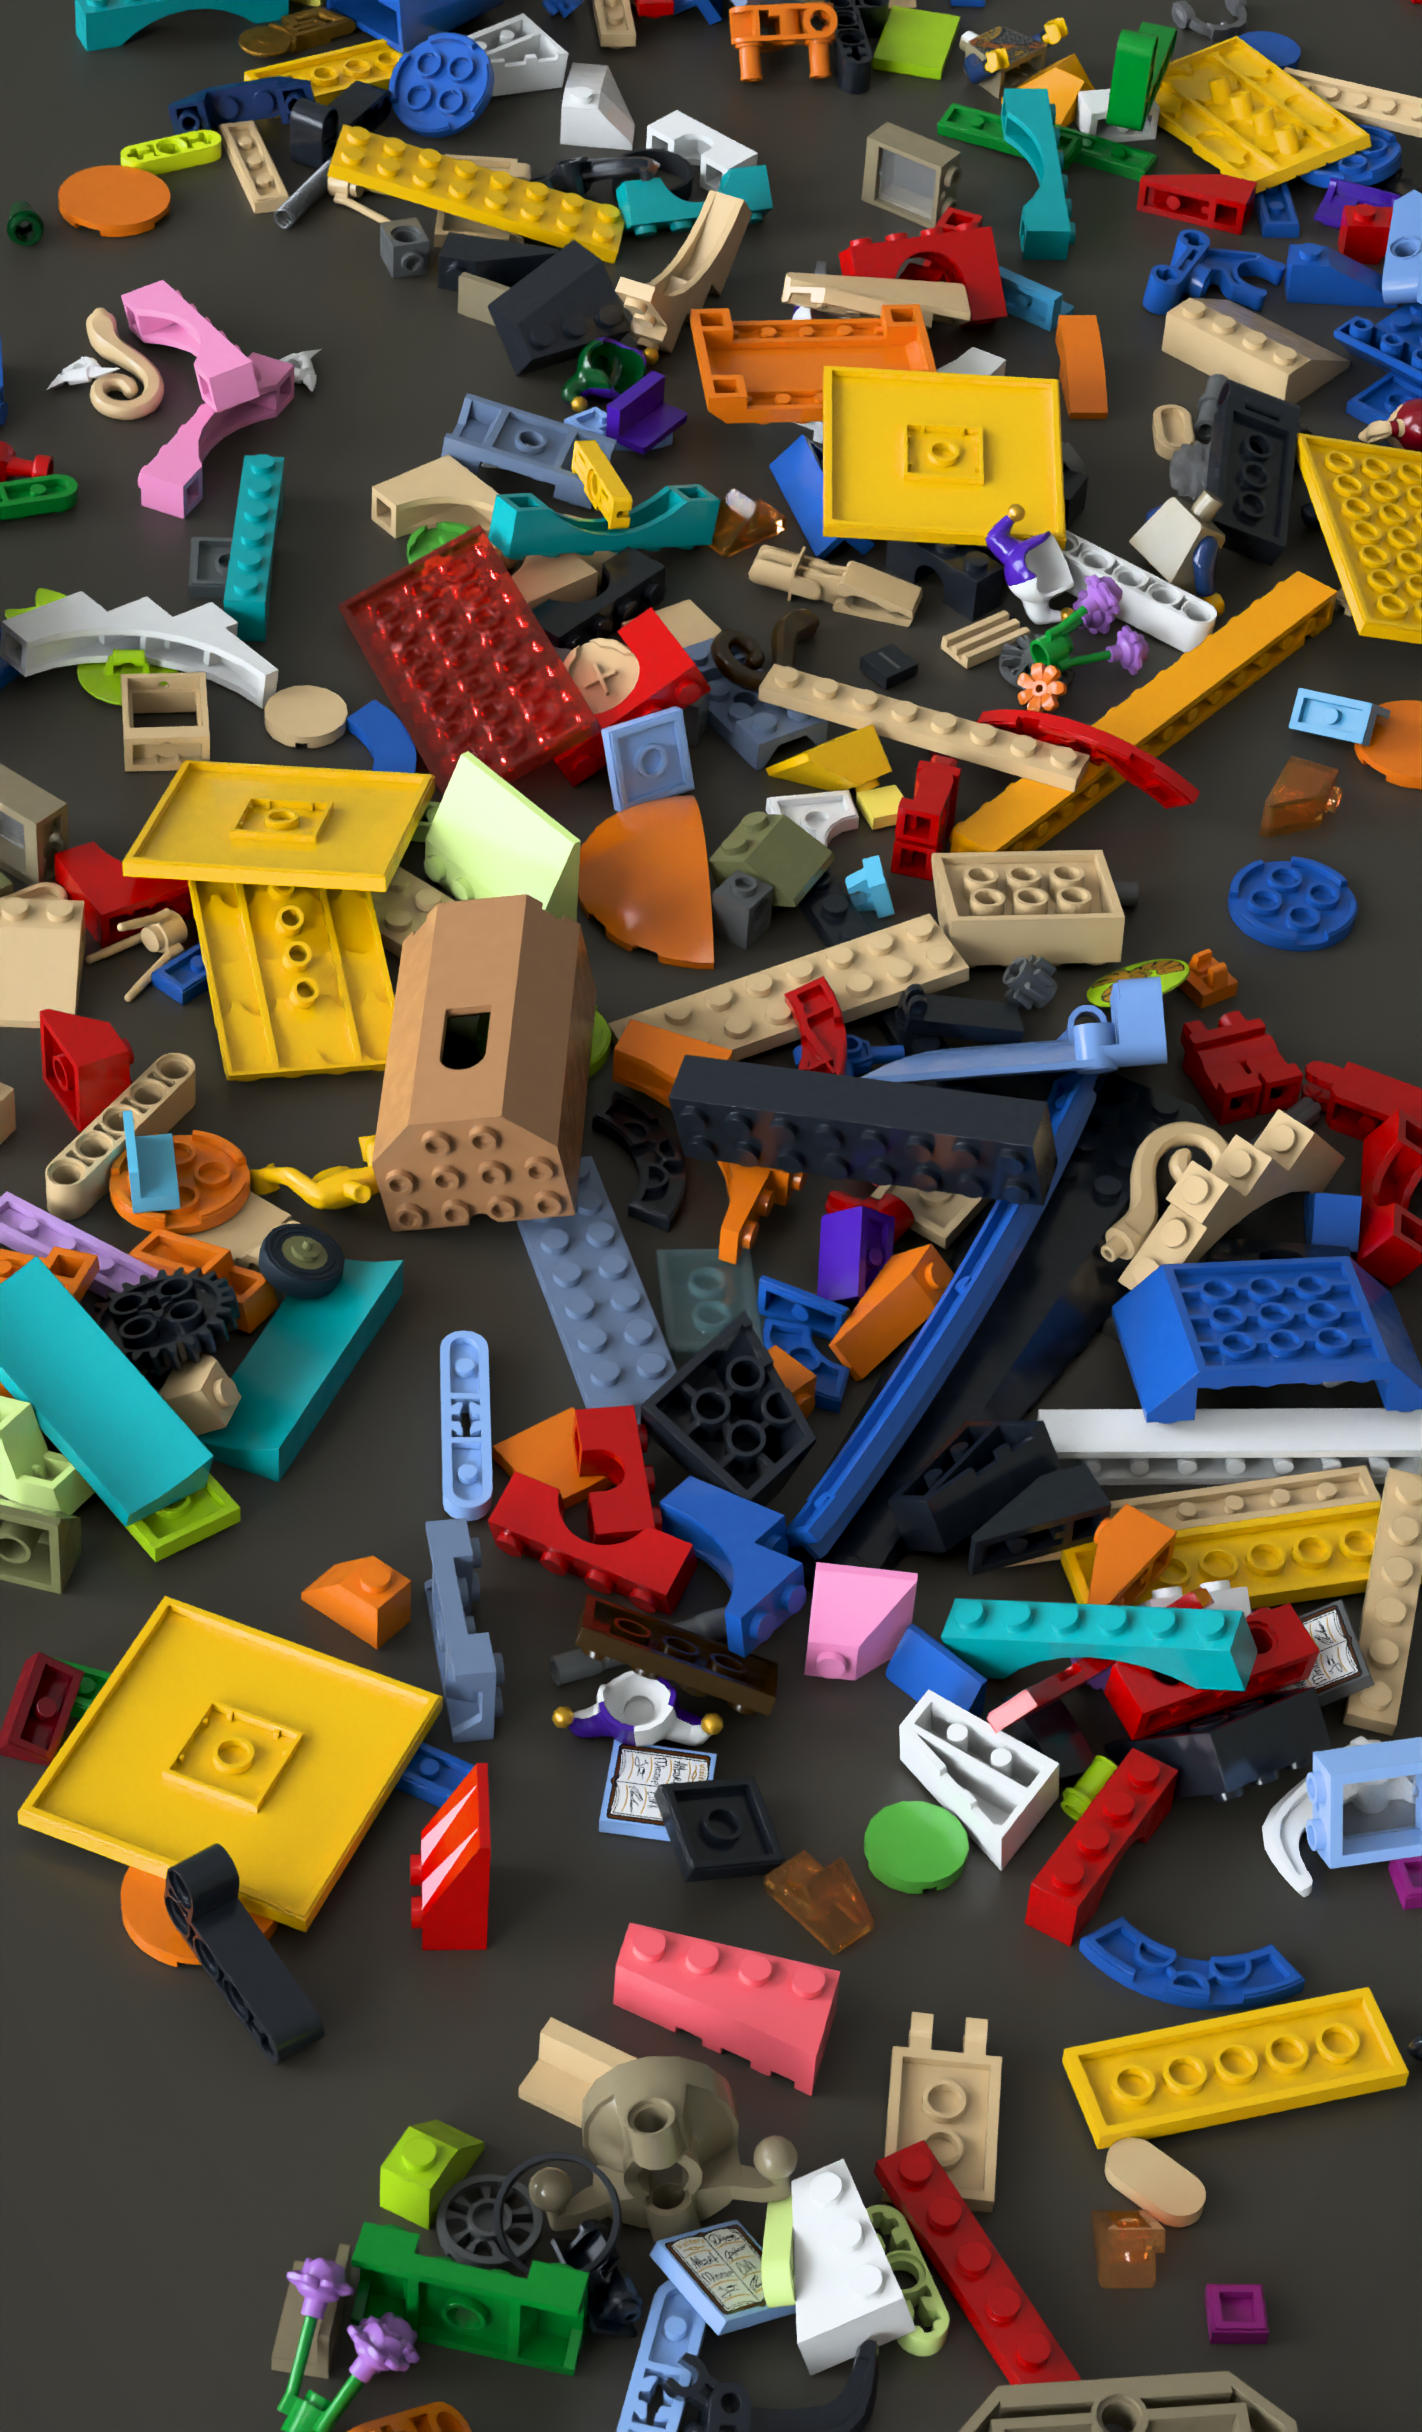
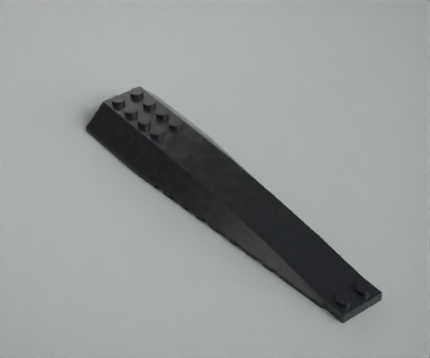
M1114 1073L1096 1080L1093 1091L1096 1093L1095 1104L1049 1202L994 1302L918 1424L860 1509L825 1556L815 1560L803 1546L793 1548L788 1546L787 1556L803 1563L804 1583L807 1591L813 1593L816 1562L893 1570L909 1552L888 1503V1500L965 1421H1018L1026 1411L1030 1413L1040 1402V1395L1050 1384L1055 1385L1062 1377L1064 1368L1074 1356L1078 1358L1087 1348L1088 1340L1097 1330L1101 1332L1112 1319V1306L1131 1291L1118 1282V1279L1132 1259L1125 1260L1118 1257L1114 1262L1107 1261L1101 1254V1247L1107 1243L1105 1238L1106 1231L1118 1222L1129 1209L1130 1174L1136 1151L1149 1134L1169 1123L1189 1121L1210 1127L1196 1106ZM1179 1146L1166 1152L1158 1161L1156 1168L1158 1221L1171 1204L1166 1200V1197L1176 1184L1168 1168L1170 1157L1177 1150L1187 1148L1192 1154L1191 1161H1195L1210 1171L1212 1162L1201 1150L1190 1146ZM991 1199L974 1218L947 1265L954 1274L965 1258L997 1199ZM927 1319L897 1348L822 1477L883 1390Z

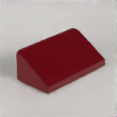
M39 1651L27 1659L23 1665L0 1731V1755L49 1766L57 1755L85 1672Z

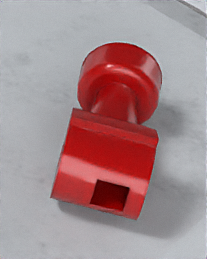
M0 441V482H5L9 476L33 478L53 474V456L39 454L35 457L34 461L16 457L14 449L9 444Z

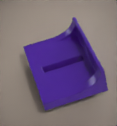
M1331 177L1326 195L1315 213L1314 220L1322 222V225L1340 229L1344 205L1369 204L1374 207H1393L1394 201L1399 199L1401 195Z

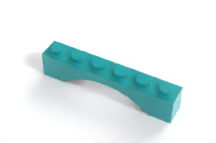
M75 0L76 35L87 52L122 46L133 34L148 24L170 14L194 9L228 11L243 16L255 24L281 20L282 16L288 15L289 0Z
M1004 88L1000 116L1004 140L1017 149L1029 162L1036 173L1040 185L1033 198L1023 206L1019 231L1022 259L1066 260L1068 246L1075 244L1076 227L1074 222H1069L1072 213L1071 198H1065L1068 189L1067 174H1061L1064 166L1063 151L1057 150L1060 143L1059 127H1054L1056 106L1055 104H1050L1047 89Z
M266 454L244 455L224 593V612L238 622L237 637L241 641L265 642L274 545L278 522L282 519L284 504V457H272Z
M700 484L665 486L653 497L629 511V528L608 529V522L605 517L582 519L562 515L553 511L532 493L498 494L495 499L488 541L501 550L505 557L514 560H523L526 556L531 555L557 558L563 553H576L584 556L593 555L596 551L619 553L628 546L633 549H644L652 552L660 551L662 547H677L690 550L695 545L712 544L721 500Z
M955 1598L941 1635L943 1644L948 1650L985 1678L1005 1679L1017 1670L1041 1661L1058 1658L1091 1657L1117 1660L1146 1667L1171 1676L1195 1689L1245 1691L1258 1653L1244 1612L1234 1610Z

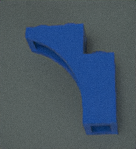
M689 1476L659 1502L663 1532L693 1544L696 1556L712 1567L722 1577L732 1592L730 1601L724 1611L728 1650L745 1658L759 1644L768 1640L781 1624L792 1614L797 1613L806 1603L803 1563L787 1556L789 1544L786 1536L785 1515L692 1476Z

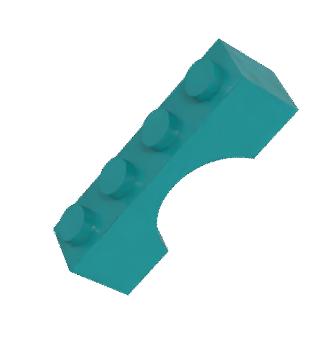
M766 164L732 168L721 177L717 192L745 200L752 212L748 224L763 221V217L773 209ZM660 177L652 178L649 181H641V179L624 181L616 189L619 211L625 222L623 234L635 232L636 237L652 236L657 234V229L670 228L671 233L690 231L705 201L689 202L678 198L668 190Z

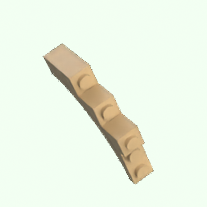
M710 190L688 238L662 273L645 284L620 276L615 292L623 301V306L633 316L629 333L636 341V346L644 351L650 347L657 351L660 350L671 354L683 322L690 323L691 309H702L708 292L721 296L752 215L745 200Z
M1278 1109L1254 1145L1236 1134L1211 1171H1208L1193 1160L1190 1162L1166 1197V1200L1171 1204L1120 1276L1118 1282L1132 1290L1162 1264L1197 1263L1229 1229L1249 1213L1270 1200L1290 1192L1309 1191L1311 1193H1322L1346 1158L1315 1132Z

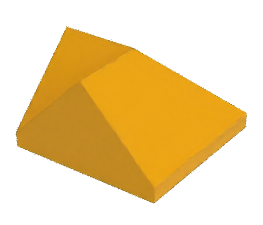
M1075 53L1040 70L1016 87L1047 89L1050 104H1055L1056 106L1055 124L1064 127L1076 119L1079 91L1095 90Z

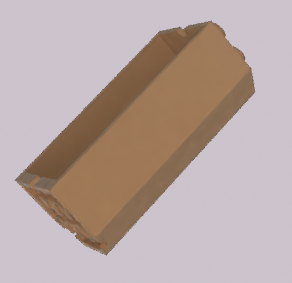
M528 894L437 903L428 913L426 922L417 932L413 930L403 941L372 1158L373 1171L392 1232L470 1225V1219L476 1214H488L490 1218L497 1222L573 1216L576 1214L597 990L581 925L565 915L559 919L543 910V903ZM490 1013L487 1047L484 1058L478 1064L467 1069L454 1070L445 1067L442 1064L447 1019Z

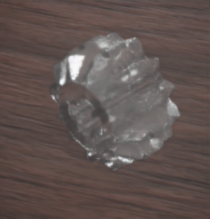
M1196 441L1194 445L1182 444L1180 450L1174 451L1173 458L1170 461L1169 478L1171 480L1170 487L1178 490L1179 496H1190L1192 501H1195L1206 489L1211 442L1209 444H1201L1199 441Z

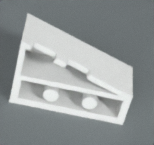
M524 13L467 36L477 42L492 63L495 82L491 97L563 87L569 53Z
M928 1689L899 1726L900 1760L945 1810L958 1818L967 1834L1002 1871L1059 1797V1763L1003 1731L995 1733L989 1723Z

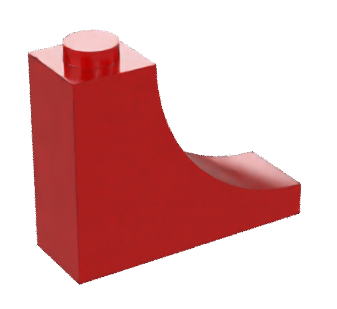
M94 841L54 854L55 884L62 886L67 891L68 900L84 901L85 927L102 949L140 933L144 928L120 932L117 929L119 923L153 915L165 908L178 913L184 921L194 918L188 880L123 876L122 861L107 854Z

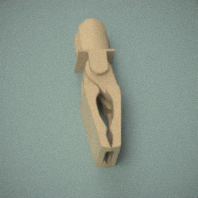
M764 544L760 547L748 573L749 579L753 583L788 592L787 601L789 602L793 594L811 600H822L834 604L833 611L905 627L910 626L923 597L922 587L855 561H849L846 567L829 564L822 559L805 555L806 547L804 546L800 554Z

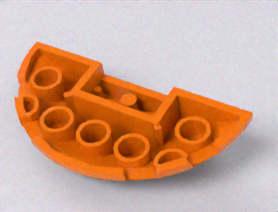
M693 795L660 798L632 806L603 821L580 847L578 903L587 919L595 917L605 926L606 937L630 952L635 948L641 947L657 953L659 962L663 964L693 969H714L713 923L708 859L703 823L696 798Z

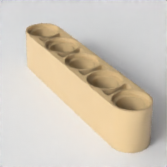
M168 1053L159 1057L48 1164L45 1171L47 1209L50 1214L62 1220L80 1218L109 1191L111 1166L115 1159L126 1149L123 1111L132 1110L135 1137L155 1133L167 1134L196 1104L195 1062L191 1057L182 1053Z

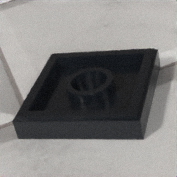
M754 1776L659 1784L654 1797L685 1882L778 1874L782 1872L787 1862Z

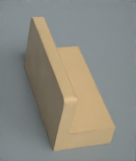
M551 2017L540 2032L539 2059L520 2084L518 2096L582 2128L583 2098L594 2081L615 2066L638 2058Z

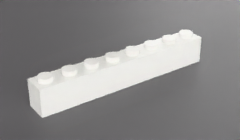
M1385 1408L1196 1409L1195 1420L1177 1421L1172 1424L1146 1423L1142 1409H1039L1037 1421H1044L1062 1469L1086 1463L1099 1485H1227L1366 1465L1374 1484H1385L1389 1468L1422 1475V1409L1412 1412L1386 1411Z

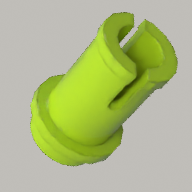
M1097 1755L1073 1788L1067 1787L1063 1791L1062 1796L1064 1800L1060 1803L1062 1810L1070 1818L1078 1821L1118 1766L1106 1757Z

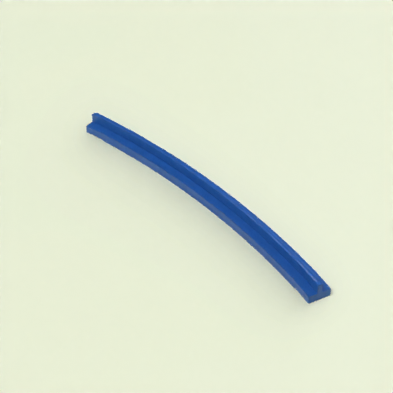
M1071 1071L1054 1081L1047 1103L1058 1164L1044 1206L1033 1204L1018 1205L1009 1201L996 1200L958 1270L900 1364L836 1459L806 1499L808 1502L786 1528V1536L791 1548L803 1546L815 1560L821 1559L829 1552L933 1401L1001 1290L1049 1202L1095 1104L1096 1093L1093 1091L1098 1074H1077L1076 1071Z

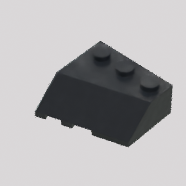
M575 240L487 306L516 376L579 358L581 351L589 342L601 337L612 338L620 342L631 331L602 260Z
M745 1310L641 1405L640 1424H645L647 1435L690 1475L764 1507L781 1492L816 1443V1436L791 1391L782 1382L773 1365L772 1357L767 1348L762 1346L753 1329V1323Z
M1315 1687L1270 1692L1160 1731V1733H1154L1146 1736V1738H1140L1132 1741V1739H1119L1104 1744L1106 1755L1118 1766L1130 1750L1135 1748L1177 1769L1178 1775L1173 1798L1213 1795L1215 1802L1226 1801L1243 1795L1245 1793L1243 1786L1248 1783L1250 1786H1257L1280 1778L1278 1770L1282 1768L1284 1770H1294L1308 1766L1313 1763V1752L1331 1747Z

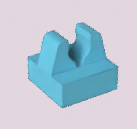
M879 855L862 859L864 868L845 878L848 894H853L850 895L852 903L858 911L876 910L878 919L895 914Z

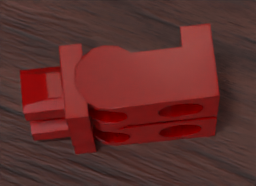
M934 755L930 762L919 761L914 798L902 797L898 805L891 873L929 881L933 880L932 853H943L946 845V836H950L955 826L961 768H957V760Z
M1239 1010L1225 1013L1219 1019L1218 1027L1208 1030L1200 1020L1185 1023L1180 1038L1185 1050L1182 1068L1188 1076H1191L1194 1085L1219 1126L1256 1117L1257 1111L1260 1115L1277 1112L1278 1109H1289L1298 1102L1304 1075L1296 1063H1286L1278 1052L1272 1036L1269 1033H1265L1266 1026L1261 1018L1247 1020ZM1271 1089H1276L1281 1096L1276 1099H1270ZM1231 1098L1238 1100L1241 1106L1236 1109H1229Z

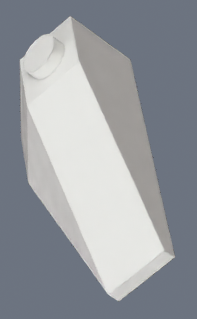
M572 63L562 101L560 144L632 150L635 124L607 65Z

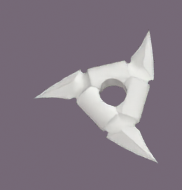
M322 349L302 351L297 354L292 353L279 359L294 365V383L302 384L303 382L313 392L317 375H315L311 358Z
M81 357V359L64 368L62 375L58 374L46 390L62 386L65 382H68L70 386L92 382L93 378L98 379L120 368H102L94 358Z

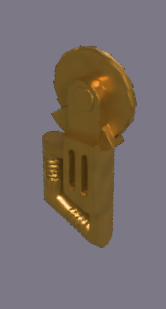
M318 6L282 16V25L269 23V26L247 29L240 35L239 45L241 50L256 57H276L285 54L288 50L291 53L331 43L332 38L352 33L356 28V24L351 18Z

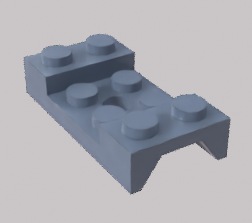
M467 393L453 433H446L444 437L441 457L449 454L461 465L468 468L470 472L477 474L484 462L498 469L509 470L531 477L536 481L554 484L553 498L566 501L574 506L591 509L592 503L584 492V484L577 473H572L575 441L596 440L612 465L617 440Z
M715 637L683 648L696 664L706 682L711 683L712 690H710L708 723L756 771L765 767L777 747L781 744L805 735L816 746L826 742L828 720L759 701L758 693L745 690L725 678L718 670L710 653V646ZM731 648L735 658L743 665L745 661L744 655L738 650Z
M466 1518L427 1521L425 1529L433 1570L432 1579L424 1583V1593L452 1742L461 1743L494 1739L495 1718L503 1717L502 1693L500 1686H496V1684L504 1683L505 1674L502 1653H493L489 1632L476 1633L473 1615L471 1616L472 1602H480L479 1577L477 1571L473 1572L474 1568H481L482 1563L479 1538H470Z

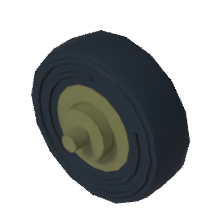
M284 1224L273 1228L263 1240L258 1266L263 1277L279 1291L301 1299H316L330 1294L338 1285L344 1271L345 1256L340 1245L330 1235L318 1228L304 1224Z

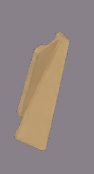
M788 272L785 277L781 301L782 303L847 318H880L881 305L920 304L926 330L932 327V321L959 327L970 321L971 315L965 286L961 283Z

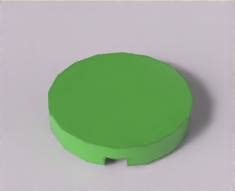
M902 1801L884 1807L870 1820L864 1835V1856L869 1861L868 1867L874 1877L889 1888L904 1893L923 1894L924 1889L937 1887V1892L948 1888L962 1875L967 1863L969 1853L968 1836L958 1818L944 1808L924 1801Z

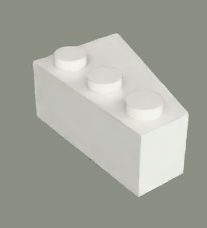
M844 2159L791 2181L797 2344L810 2376L855 2357L858 2346L866 2340L876 2341L879 2347L916 2331L903 2293Z

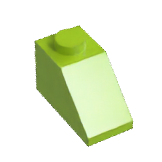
M437 2119L409 2126L380 2167V2207L429 2230L436 2220L440 2201L453 2185L465 2178L484 2150L485 2142Z

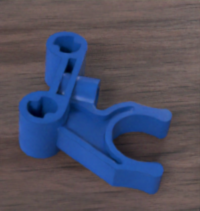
M1195 229L1182 230L1179 232L1170 266L1160 264L1151 269L1142 303L1146 310L1151 313L1167 315V312L1179 305L1186 295L1194 298H1203L1209 286L1215 284L1220 287L1221 292L1229 300L1245 305L1254 311H1261L1267 291L1249 285L1240 277L1257 276L1274 285H1280L1286 265L1256 252L1210 248L1211 241L1205 233Z

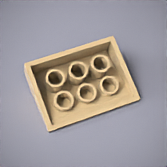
M1188 298L1168 311L1166 315L1161 351L1210 376L1214 374L1225 375L1230 380L1292 404L1298 403L1348 369L1350 365L1349 360L1231 300Z
M1103 850L932 853L931 863L939 927L969 968L982 965L1008 967L1016 958L1024 956L1028 959L1032 954L1036 958L1042 956L1054 967L1067 963H1087L1097 966L1110 962H1121L1125 915Z
M0 897V1027L40 1028L39 1011L45 1009L77 1015L86 945L84 901Z

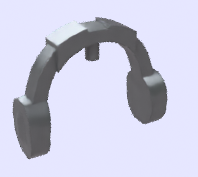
M1184 0L1173 3L1171 14L1179 28L1190 27L1194 31L1208 36L1211 40L1225 41L1226 39L1240 36L1245 32L1247 0H1224L1231 15L1238 18L1232 24H1227L1225 21L1221 25L1208 22L1206 24L1196 17L1193 8Z

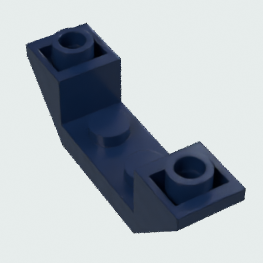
M274 76L208 87L169 104L168 110L174 135L203 129L214 131L215 127L225 123L281 116L282 124L290 123L291 112L297 100L305 98L315 102L311 81Z

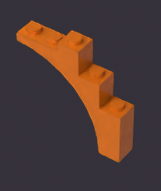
M630 1019L614 1048L612 1081L645 1093L671 1109L669 1095L685 1055L732 1061L733 1050ZM717 1161L726 1180L730 1203L721 1226L718 1259L736 1265L744 1248L751 1249L753 1247L759 1230L758 1221L760 1217H768L773 1203L786 1207L794 1190L801 1191L803 1189L808 1173H788L779 1169L757 1166L744 1167L735 1163Z

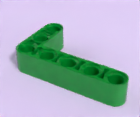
M1142 21L1138 32L1127 29L1121 30L1115 55L1106 118L1107 125L1143 131L1174 52L1177 28Z

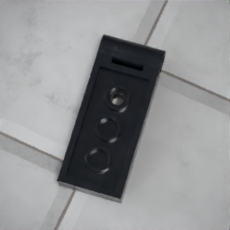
M1228 379L1224 383L1217 400V409L1219 410L1215 413L1213 420L1206 490L1219 497L1224 502V505L1211 522L1225 534L1223 548L1272 566L1285 550L1287 543L1297 431L1301 407Z

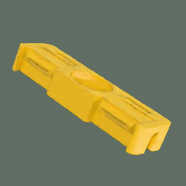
M596 440L575 441L571 469L572 473H577L584 484L585 494L596 511L602 512L608 522V529L629 528V511L632 510L633 503L631 494Z

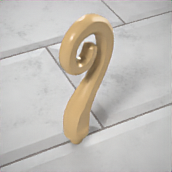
M104 308L95 309L86 321V330L90 344L101 357L136 376L142 382L144 391L139 397L135 398L138 393V385L135 380L124 374L111 373L93 382L90 389L91 402L98 412L114 419L135 420L145 417L154 412L162 402L165 391L163 378L150 360L119 337L116 318ZM120 391L126 398L131 400L113 399L107 393Z
M1180 1121L1159 1127L1143 1140L1132 1162L1129 1209L1118 1222L1106 1231L1105 1238L1107 1243L1101 1247V1254L1107 1261L1114 1262L1118 1257L1125 1260L1132 1259L1156 1226L1158 1221L1156 1168L1160 1158L1173 1148L1190 1146L1204 1152L1212 1162L1213 1168L1229 1145L1222 1135L1206 1125ZM1187 1148L1177 1150L1170 1157L1168 1168L1175 1183H1177L1190 1164L1192 1154Z

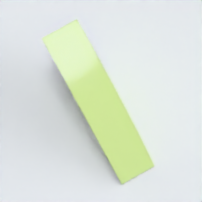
M0 1396V1494L21 1504L51 1511H60L68 1515L73 1514L95 1491L63 1454L48 1451L31 1403Z

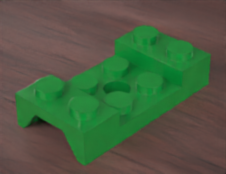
M364 2221L351 2262V2266L360 2268V2280L352 2311L351 2325L359 2326L363 2318L368 2319L372 2316L378 2319L386 2312H392L395 2316H399L407 2321L412 2330L417 2332V2341L574 2377L585 2340L589 2287L588 2272L576 2270L564 2263L549 2264L536 2260L532 2261L527 2279L516 2277L501 2269L486 2270L459 2264L453 2259L444 2256L429 2257L420 2255V2234L409 2232L397 2225L387 2224L382 2226Z

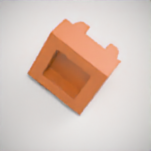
M1209 948L1193 954L1188 965L1190 969L1189 976L1178 987L1200 1009L1236 995L1238 981L1227 971V966L1224 962L1219 963L1215 960Z

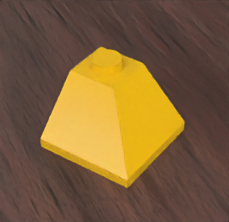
M871 724L766 768V771L771 777L828 791H842L854 788L857 794V792L871 790L879 786L878 777L891 772L892 769L874 725Z

